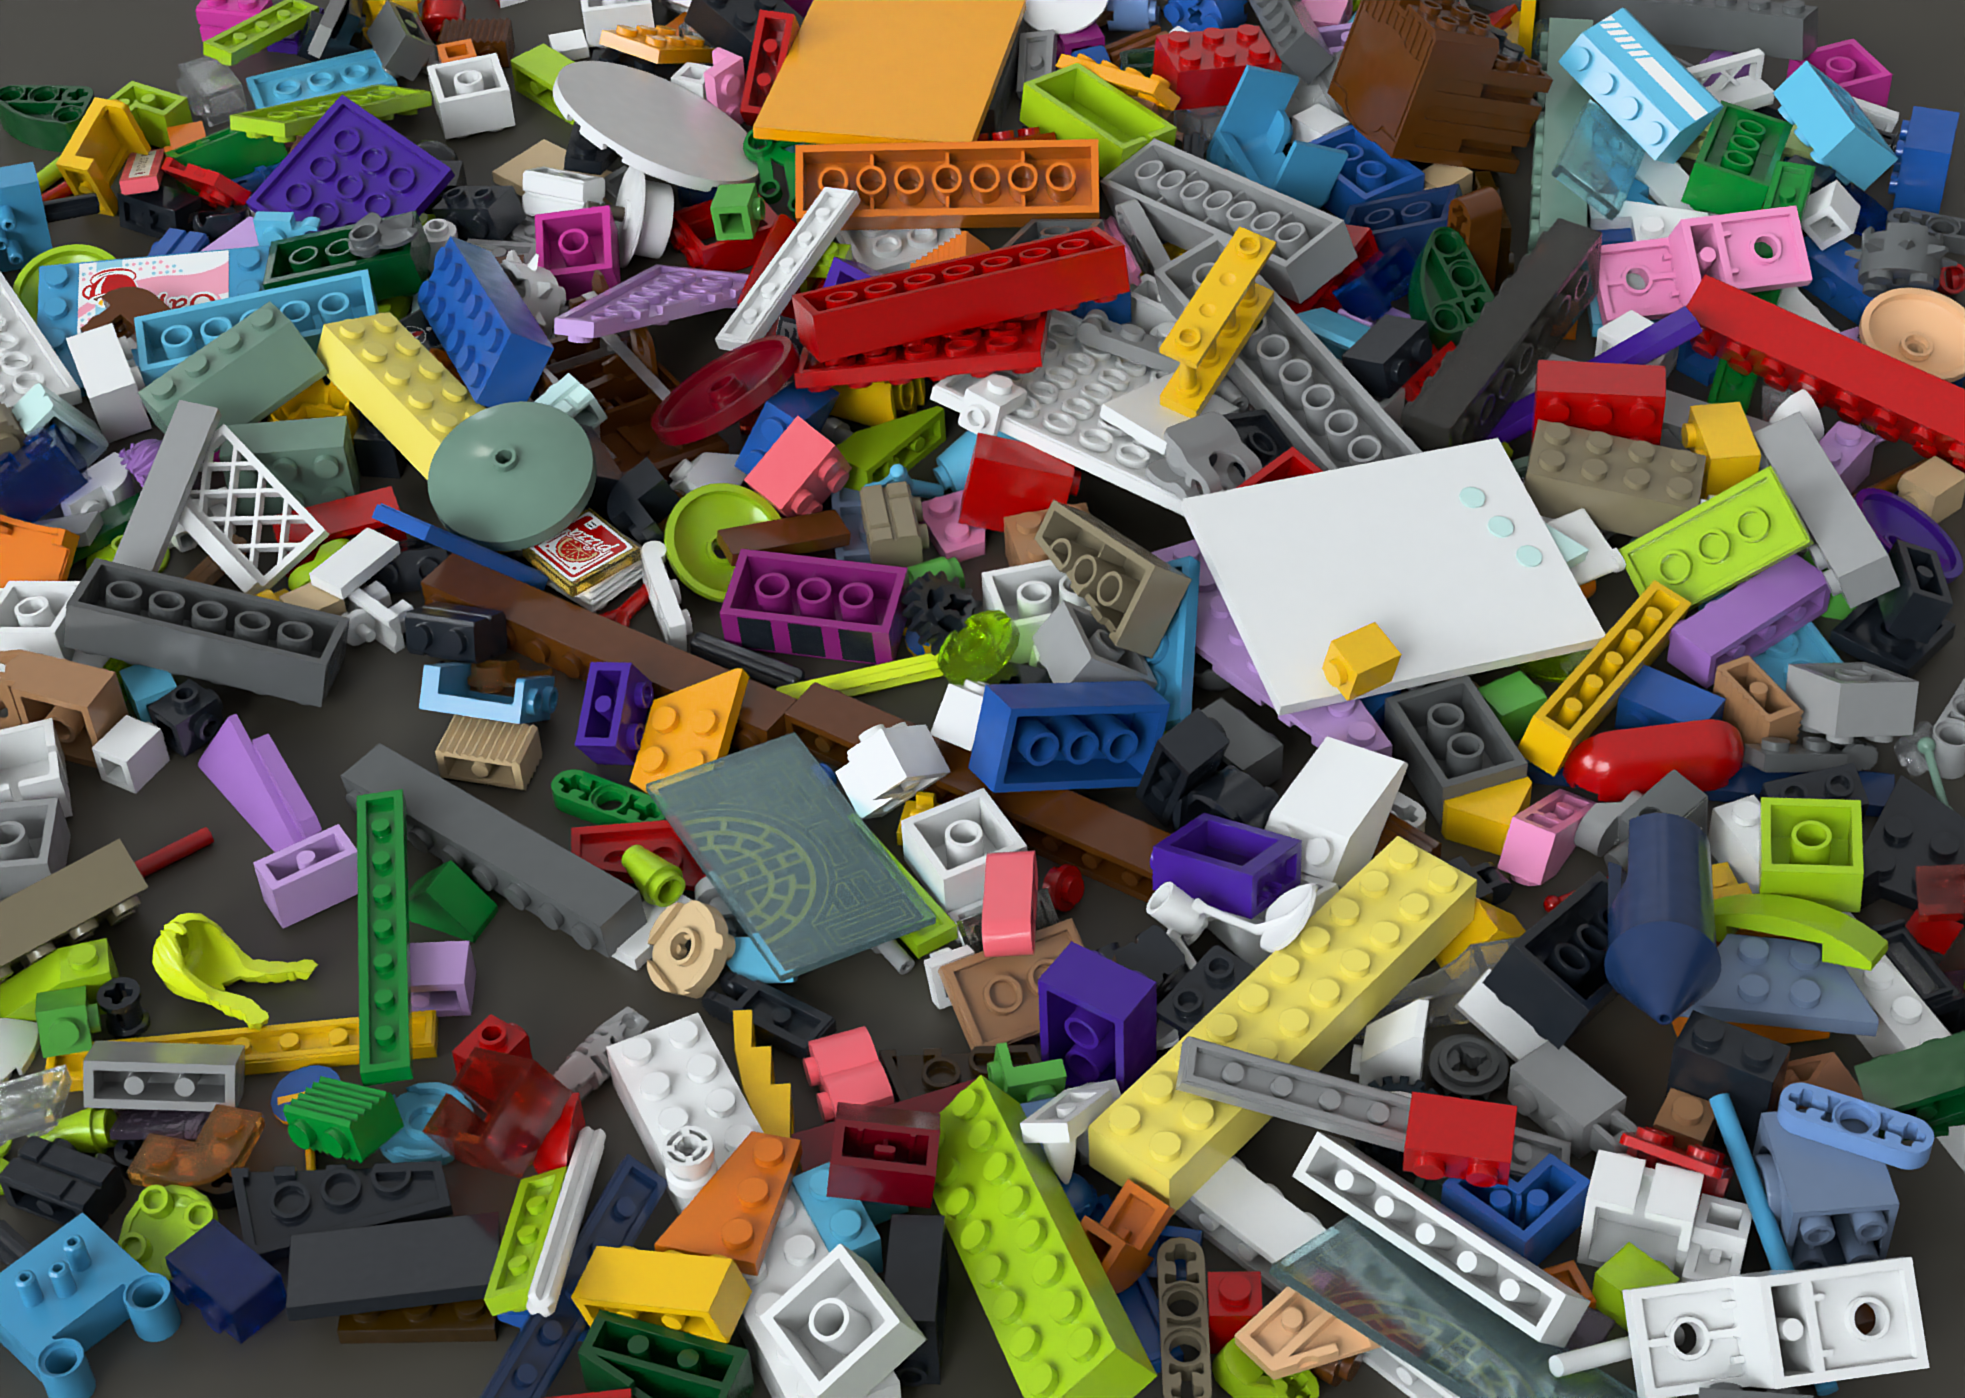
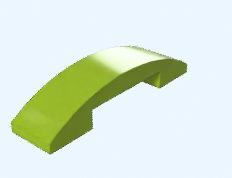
M1740 894L1714 900L1717 942H1722L1727 934H1735L1742 928L1822 943V962L1872 971L1888 951V941L1873 929L1840 911L1812 901L1775 894Z

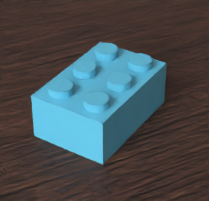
M1807 60L1773 92L1782 105L1778 109L1779 113L1790 124H1796L1798 128L1794 130L1795 135L1807 147L1814 149L1810 153L1813 160L1818 164L1832 167V169L1836 170L1835 176L1845 185L1852 182L1865 191L1898 160V157L1850 93Z

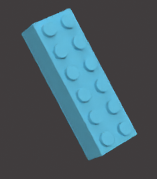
M368 269L134 317L140 373L145 386L151 384L154 380L164 375L269 301L292 321L316 354L324 324L379 313Z

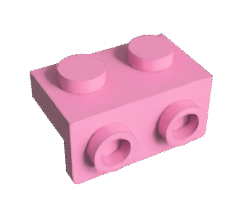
M717 47L712 51L713 66L704 72L706 98L708 102L726 113L740 125L745 122L740 113L745 86L743 57Z

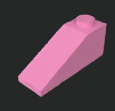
M1559 788L1513 816L1497 868L1510 873L1511 879L1519 884L1526 886L1542 885L1558 873L1575 849L1574 837L1578 825L1585 814L1597 802Z

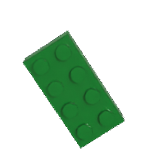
M1721 100V104L1724 107L1712 121L1694 163L1681 202L1689 204L1696 211L1713 212L1719 215L1761 210L1769 189L1776 161H1780L1793 125L1789 122Z

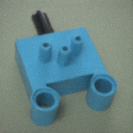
M33 162L0 167V271L6 272L22 269L33 258L53 248L47 223L98 214L100 212V205L96 193L43 201Z
M83 1212L36 1247L30 1245L6 1221L0 1219V1260L7 1266L6 1269L0 1272V1343L43 1383L49 1398H90L95 1391L96 1380L85 1352L129 1318L138 1337L148 1342L163 1341L171 1337L179 1329L181 1313L167 1278L159 1273H149Z

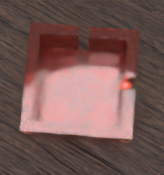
M474 1047L451 1085L485 1112L487 1117L483 1121L453 1095L446 1093L422 1132L460 1163L485 1170L490 1168L493 1172L521 1179L526 1169L534 1162L537 1151L550 1129L560 1119L563 1108L573 1092L535 1060Z

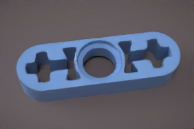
M1809 1083L1790 1084L1783 1089L1780 1095L1777 1120L1789 1133L1906 1170L1921 1168L1929 1160L1934 1142V1133L1931 1127L1920 1118ZM1799 1105L1808 1108L1806 1113L1797 1111ZM1826 1112L1832 1114L1830 1122L1825 1121ZM1849 1118L1858 1119L1864 1122L1869 1130L1864 1133H1853L1846 1130L1840 1122ZM1879 1129L1885 1131L1884 1139L1878 1138ZM1903 1139H1910L1914 1141L1912 1143V1146H1905L1901 1144L1903 1142Z

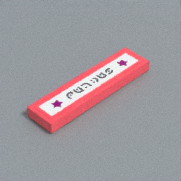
M164 148L150 150L148 155L129 154L119 180L122 194L130 195L157 191L160 188L164 171L160 170L166 159Z

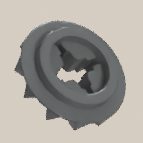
M1457 1034L1441 1040L1434 1046L1429 1055L1428 1069L1431 1073L1432 1084L1441 1085L1446 1096L1456 1093L1462 1095L1463 1099H1470L1471 1096L1478 1095L1487 1100L1493 1090L1502 1091L1505 1079L1508 1076L1509 1063L1504 1051L1490 1039L1475 1034ZM1460 1060L1470 1069L1477 1068L1476 1076L1470 1075L1466 1070L1459 1071Z

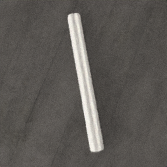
M587 1126L579 1132L528 1292L526 1308L532 1315L540 1313L544 1317H548L555 1312L605 1147L606 1134L601 1128L593 1130Z

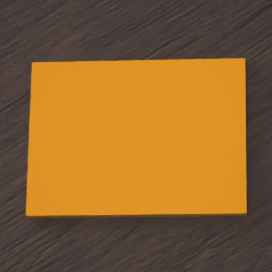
M813 0L753 125L754 138L814 144L977 141L1025 14L1026 0Z

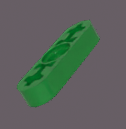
M570 769L556 775L551 783L554 804L558 810L596 825L670 820L668 807L663 800L582 770ZM607 801H619L622 803L620 807L614 810L599 808Z

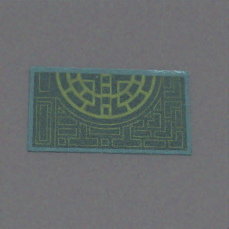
M795 732L646 784L648 794L780 982L936 923L934 913Z
M1351 1215L1274 1262L1268 1272L1460 1398H1638L1635 1391L1597 1367L1559 1378L1555 1377L1549 1369L1550 1357L1569 1352L1570 1350L1538 1342Z

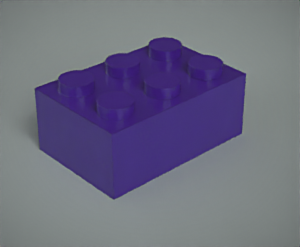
M1071 941L1038 979L1041 1060L1045 1062L1062 1058L1067 1075L1065 1090L1090 1082L1098 1083L1116 1079L1122 1095L1157 1062V982L1149 979L1139 971H1132L1107 959L1095 950H1089Z

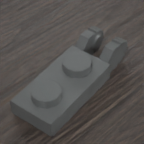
M1763 737L1761 744H1744V762L1763 772H1814L1849 763H1854L1857 771H1861V769L1866 771V769L1871 770L1870 768L1875 767V763H1878L1879 752L1876 751L1877 748L1873 747V745L1865 742L1862 743L1856 737L1852 744L1833 743L1827 741L1826 738L1804 737L1803 744H1790V741L1784 738Z

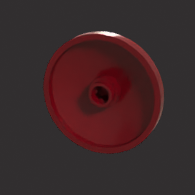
M774 335L748 342L721 355L684 380L662 401L653 414L651 427L663 444L677 446L698 441L741 422L761 407L788 381L798 366L800 360L798 351L788 337Z

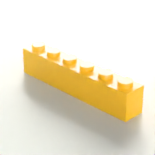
M1654 580L1533 715L1518 746L1523 757L1554 777L1564 766L1571 751L1586 740L1618 704L1620 693L1644 665L1650 667L1669 645L1671 629L1677 622L1685 618L1692 603Z

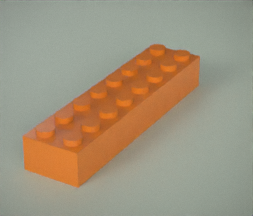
M1098 139L795 145V218L798 224L824 187L857 191L861 201L841 230L1024 227L1031 219H1099Z

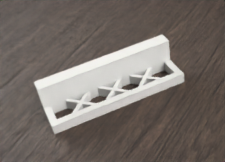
M1759 48L1686 68L1702 85L1712 74L1722 73L1711 86L1705 87L1720 103L1722 100L1750 110L1773 104L1774 90L1761 79L1765 53ZM1750 64L1749 75L1737 79L1734 78L1744 65Z

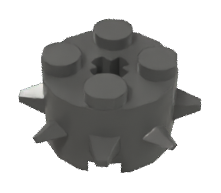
M1891 222L1887 223V231L1875 232L1872 226L1868 227L1862 232L1861 249L1845 251V255L1859 259L1854 266L1855 269H1858V282L1863 286L1862 293L1873 298L1886 291L1898 288H1921L1934 291L1940 286L1941 268L1957 266L1958 262L1943 257L1949 252V248L1944 246V236L1942 233L1935 235V237L1928 235V226L1914 223Z

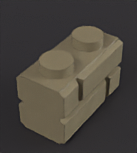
M906 481L888 483L886 487H882V485L862 487L859 491L861 516L871 564L909 567L922 563V549L929 548V536L926 523L918 524V522L923 521L920 496L912 497L910 486Z

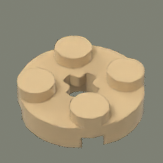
M690 900L691 902L686 904L677 902L670 905L657 918L650 931L647 943L654 946L652 952L653 961L648 959L646 961L649 976L658 988L675 995L697 999L702 997L707 989L717 980L726 961L732 958L736 944L734 937L728 934L727 923L718 909L700 901ZM688 940H690L691 949L688 955L686 956L687 948L685 947V944Z

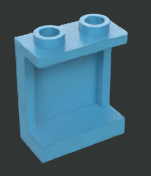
M450 662L424 665L419 709L523 724L550 720L551 713L555 711L557 706L558 690L554 687L555 677L517 678L513 697L470 690L473 664Z

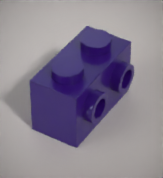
M590 663L575 746L596 764L634 765L638 750L641 748L640 744L645 730L647 709L653 703L654 692L652 682L632 663Z

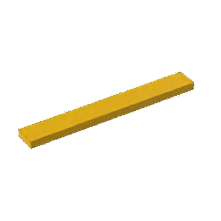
M436 1010L412 1012L413 1059L437 1057L439 1020ZM359 1017L265 1025L261 1027L260 1031L255 1028L249 1029V1027L106 1040L245 1045V1075L294 1071L304 1066L312 1065L338 1067L360 1064ZM89 1051L47 1057L43 1079L46 1093L83 1091V1060Z

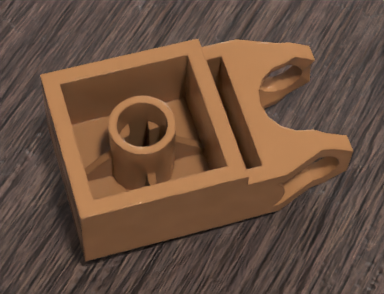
M22 649L0 651V664L6 665L5 672H0V711L4 708L8 709V716L0 717V729L52 718L65 760L98 768L92 747L125 715L129 716L116 672Z

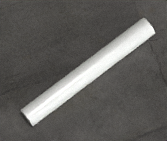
M1680 1326L1674 1334L1676 1346L1683 1344L1685 1339L1684 1331ZM1629 1336L1551 1356L1549 1359V1369L1555 1377L1559 1378L1630 1359L1632 1354Z

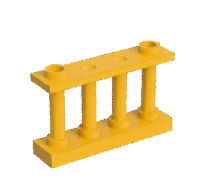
M1240 226L1238 227L1159 347V353L1180 362L1177 370L1160 394V405L1189 418H1194L1202 413L1274 301V291L1255 283V279L1276 248L1275 241Z

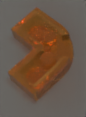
M216 1104L195 1142L149 1133L127 1170L131 1184L143 1187L155 1184L163 1187L180 1185L197 1190L196 1186L212 1182L226 1173H229L232 1177L230 1168H243L266 1126L263 1114L261 1112Z

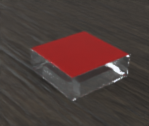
M1921 905L1918 906L1905 925L1932 960L1939 966H1942L1961 938L1964 929L1963 924Z

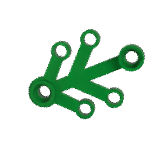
M752 129L745 137L743 151L748 160L757 163L761 182L758 187L759 194L767 204H775L781 200L783 192L779 182L774 179L772 161L783 166L790 195L788 208L791 215L795 218V152L791 153L784 148L802 142L756 139ZM804 143V145H816L814 143ZM769 189H776L772 194H765Z

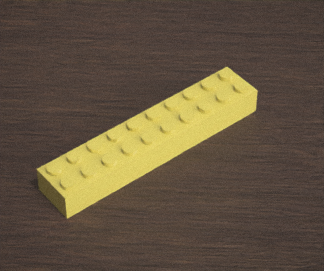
M1397 836L1308 919L1295 940L1279 951L1275 950L1088 1126L1089 1166L1121 1187L1129 1179L1175 1209V1212L1179 1210L1273 1117L1176 1090L1182 1042L1190 1036L1319 1072L1473 921L1477 879Z

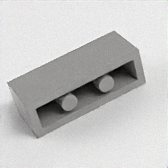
M95 1041L83 1060L84 1108L235 1112L245 1092V1045Z

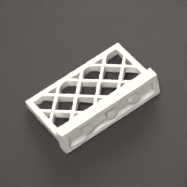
M225 424L215 431L204 462L199 472H202L201 489L191 490L179 519V524L244 593L255 595L272 588L330 534ZM228 439L233 445L232 462H213L214 451ZM241 455H243L247 459V461L241 462ZM257 470L259 472L256 489H238L240 471ZM212 471H231L229 489L210 490ZM268 482L273 488H266V483ZM256 497L254 516H235L237 498ZM265 497L284 498L282 515L263 516ZM212 498H228L226 517H208V500ZM192 499H199V506ZM292 508H293L299 515H291V514H292ZM281 524L280 542L260 543L262 525ZM290 524H308L314 530L301 543H289ZM234 525H253L251 544H234L232 542ZM218 526H224V533ZM250 552L249 559L243 553ZM259 552H278L277 565L266 575H263L257 569Z

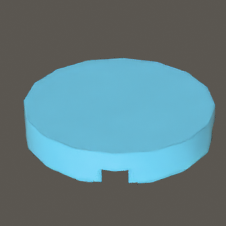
M428 1082L406 1087L407 1093L401 1094L397 1098L394 1094L393 1097L403 1120L404 1128L380 1147L383 1156L392 1163L441 1161L442 1165H445L466 1151L475 1136L476 1119L470 1101L464 1098L460 1090L440 1082Z

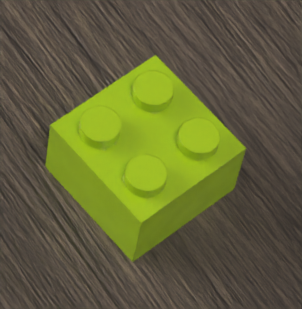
M1761 797L1759 894H1775L1800 898L1828 906L1840 912H1860L1864 876L1861 800Z

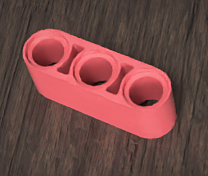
M1035 850L987 853L982 910V943L985 957L1035 954L1038 899V868Z

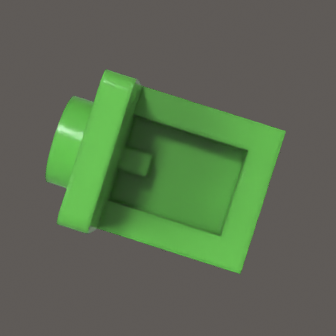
M1007 1042L996 1044L994 1061L987 1063L989 1081L1020 1104L1056 1097L1064 1091L1067 1075L1062 1058L1013 1067Z

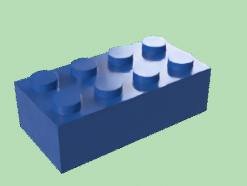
M1145 681L989 684L985 686L968 768L993 793L1137 787L1143 777L1157 740L1164 734L1170 703Z

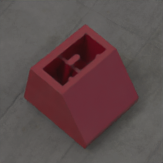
M838 1102L826 1197L931 1208L940 1139V1114Z

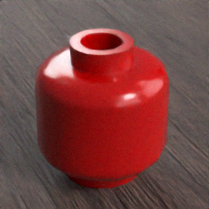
M425 0L422 4L421 22L429 38L436 42L445 19L449 21L452 18L456 21L459 18L463 21L466 19V6L462 0Z

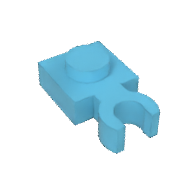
M257 211L253 219L259 246L269 245V247L272 241L311 233L310 231H318L321 225V219L318 217H307L302 222L296 221L294 212Z

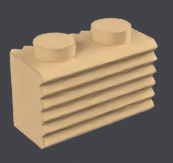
M455 714L435 754L440 777L527 790V784H530V778H533V772H536V766H539V759H542V748L538 728L534 724L529 726L526 723H504L503 721Z

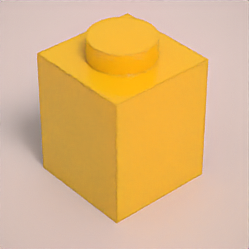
M1373 622L1332 640L1322 670L1328 682L1333 687H1336L1347 701H1350L1391 682L1402 654L1378 624Z

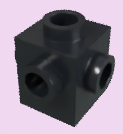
M188 679L148 706L152 723L161 729L165 744L184 758L212 740L224 724L221 712L223 710V703L219 696L212 689H204L191 679Z

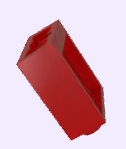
M713 199L673 212V228L670 231V241L676 251L680 250L684 254L689 267L735 272L754 265L773 222L778 217L765 202V219L760 220L754 239L723 240L705 246L701 242L702 240L716 236L710 210Z

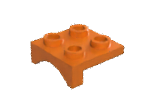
M0 514V588H4L8 581H67L80 536L66 529L41 526Z

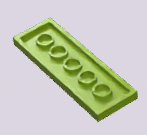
M375 84L230 115L231 130L246 132V137L248 138L273 136L274 142H294L297 135L304 137L341 95H344L379 120H392L395 118L394 114L396 113L399 115L418 114V108L432 106V91Z

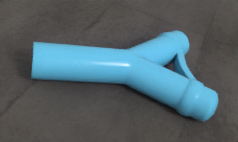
M894 464L890 469V474L883 480L864 485V487L873 485L886 487L888 483L906 481L910 486L911 495L933 499L944 495L942 485L911 479L907 469L901 464Z

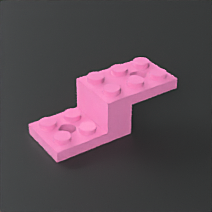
M1797 206L1681 219L1666 238L1592 246L1588 251L1603 326L1630 310L1648 320L1665 318L1680 308L1687 306L1705 274L1747 293L1808 286L1813 280ZM1757 242L1768 244L1772 248L1773 257L1768 259L1760 257L1755 252L1754 244ZM1630 273L1640 275L1645 282V288L1641 290L1631 288L1626 282V275Z

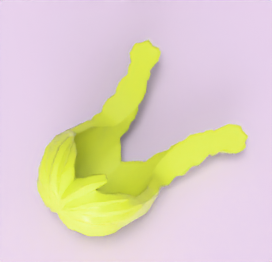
M200 913L180 914L168 924H165L164 930H160L161 935L156 939L152 960L156 972L163 979L166 987L176 995L212 1005L229 1017L244 1020L249 1029L255 1028L259 1031L264 1024L268 1023V1012L262 1010L250 998L225 991L224 986H229L239 980L258 983H283L287 980L292 982L297 979L307 980L319 965L313 960L308 959L288 963L283 961L269 962L261 959L253 960L241 951L239 946L224 933L218 924Z

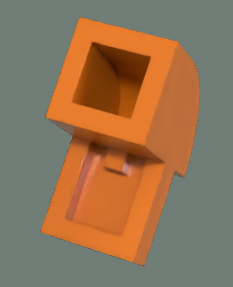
M1127 1179L1100 1223L1086 1215L1080 1222L1116 1294L1129 1288L1151 1264L1154 1258L1149 1256L1148 1253L1175 1212V1209Z

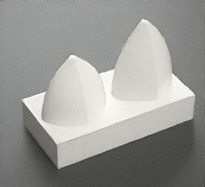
M1111 1089L1064 1090L1020 1123L1023 1143H1042L1050 1166L1065 1185L1069 1184L1072 1176L1076 1149L1084 1157L1089 1156L1088 1126L1113 1103Z

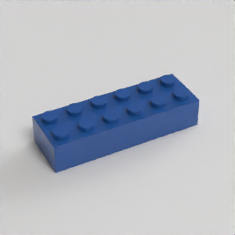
M450 236L445 247H441L435 256V268L429 280L424 281L420 286L417 303L477 404L492 407L509 402H527L554 347L493 253L487 249Z

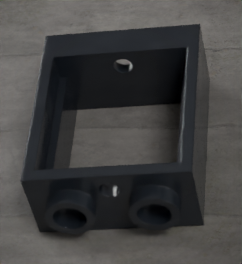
M892 1214L884 1284L927 1339L897 1366L894 1372L900 1383L906 1386L940 1385L949 1290L945 1216Z

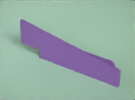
M237 714L229 716L199 759V768L274 852H278L320 833L322 828L315 812L269 733L253 739L251 742Z

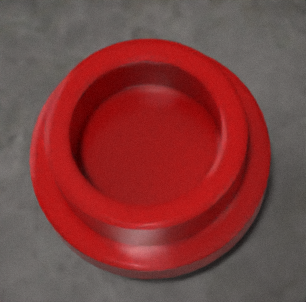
M1065 864L1060 867H1053L1048 871L1042 886V894L1047 903H1050L1056 910L1066 912L1071 910L1081 900L1084 893V881L1080 870L1076 866Z

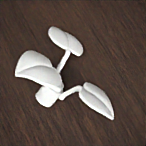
M1170 881L1162 884L1154 892L1147 904L1146 910L1148 914L1168 928L1166 934L1185 955L1186 964L1191 970L1197 962L1182 941V935L1187 945H1190L1201 935L1209 922L1216 918L1255 935H1262L1260 947L1264 951L1273 953L1275 950L1279 951L1295 940L1304 928L1312 912L1319 886L1315 883H1309L1287 891L1270 905L1266 912L1265 922L1259 924L1250 923L1209 906L1199 898L1194 900ZM1160 1019L1157 1024V1051L1173 1047L1179 1041L1178 1030Z

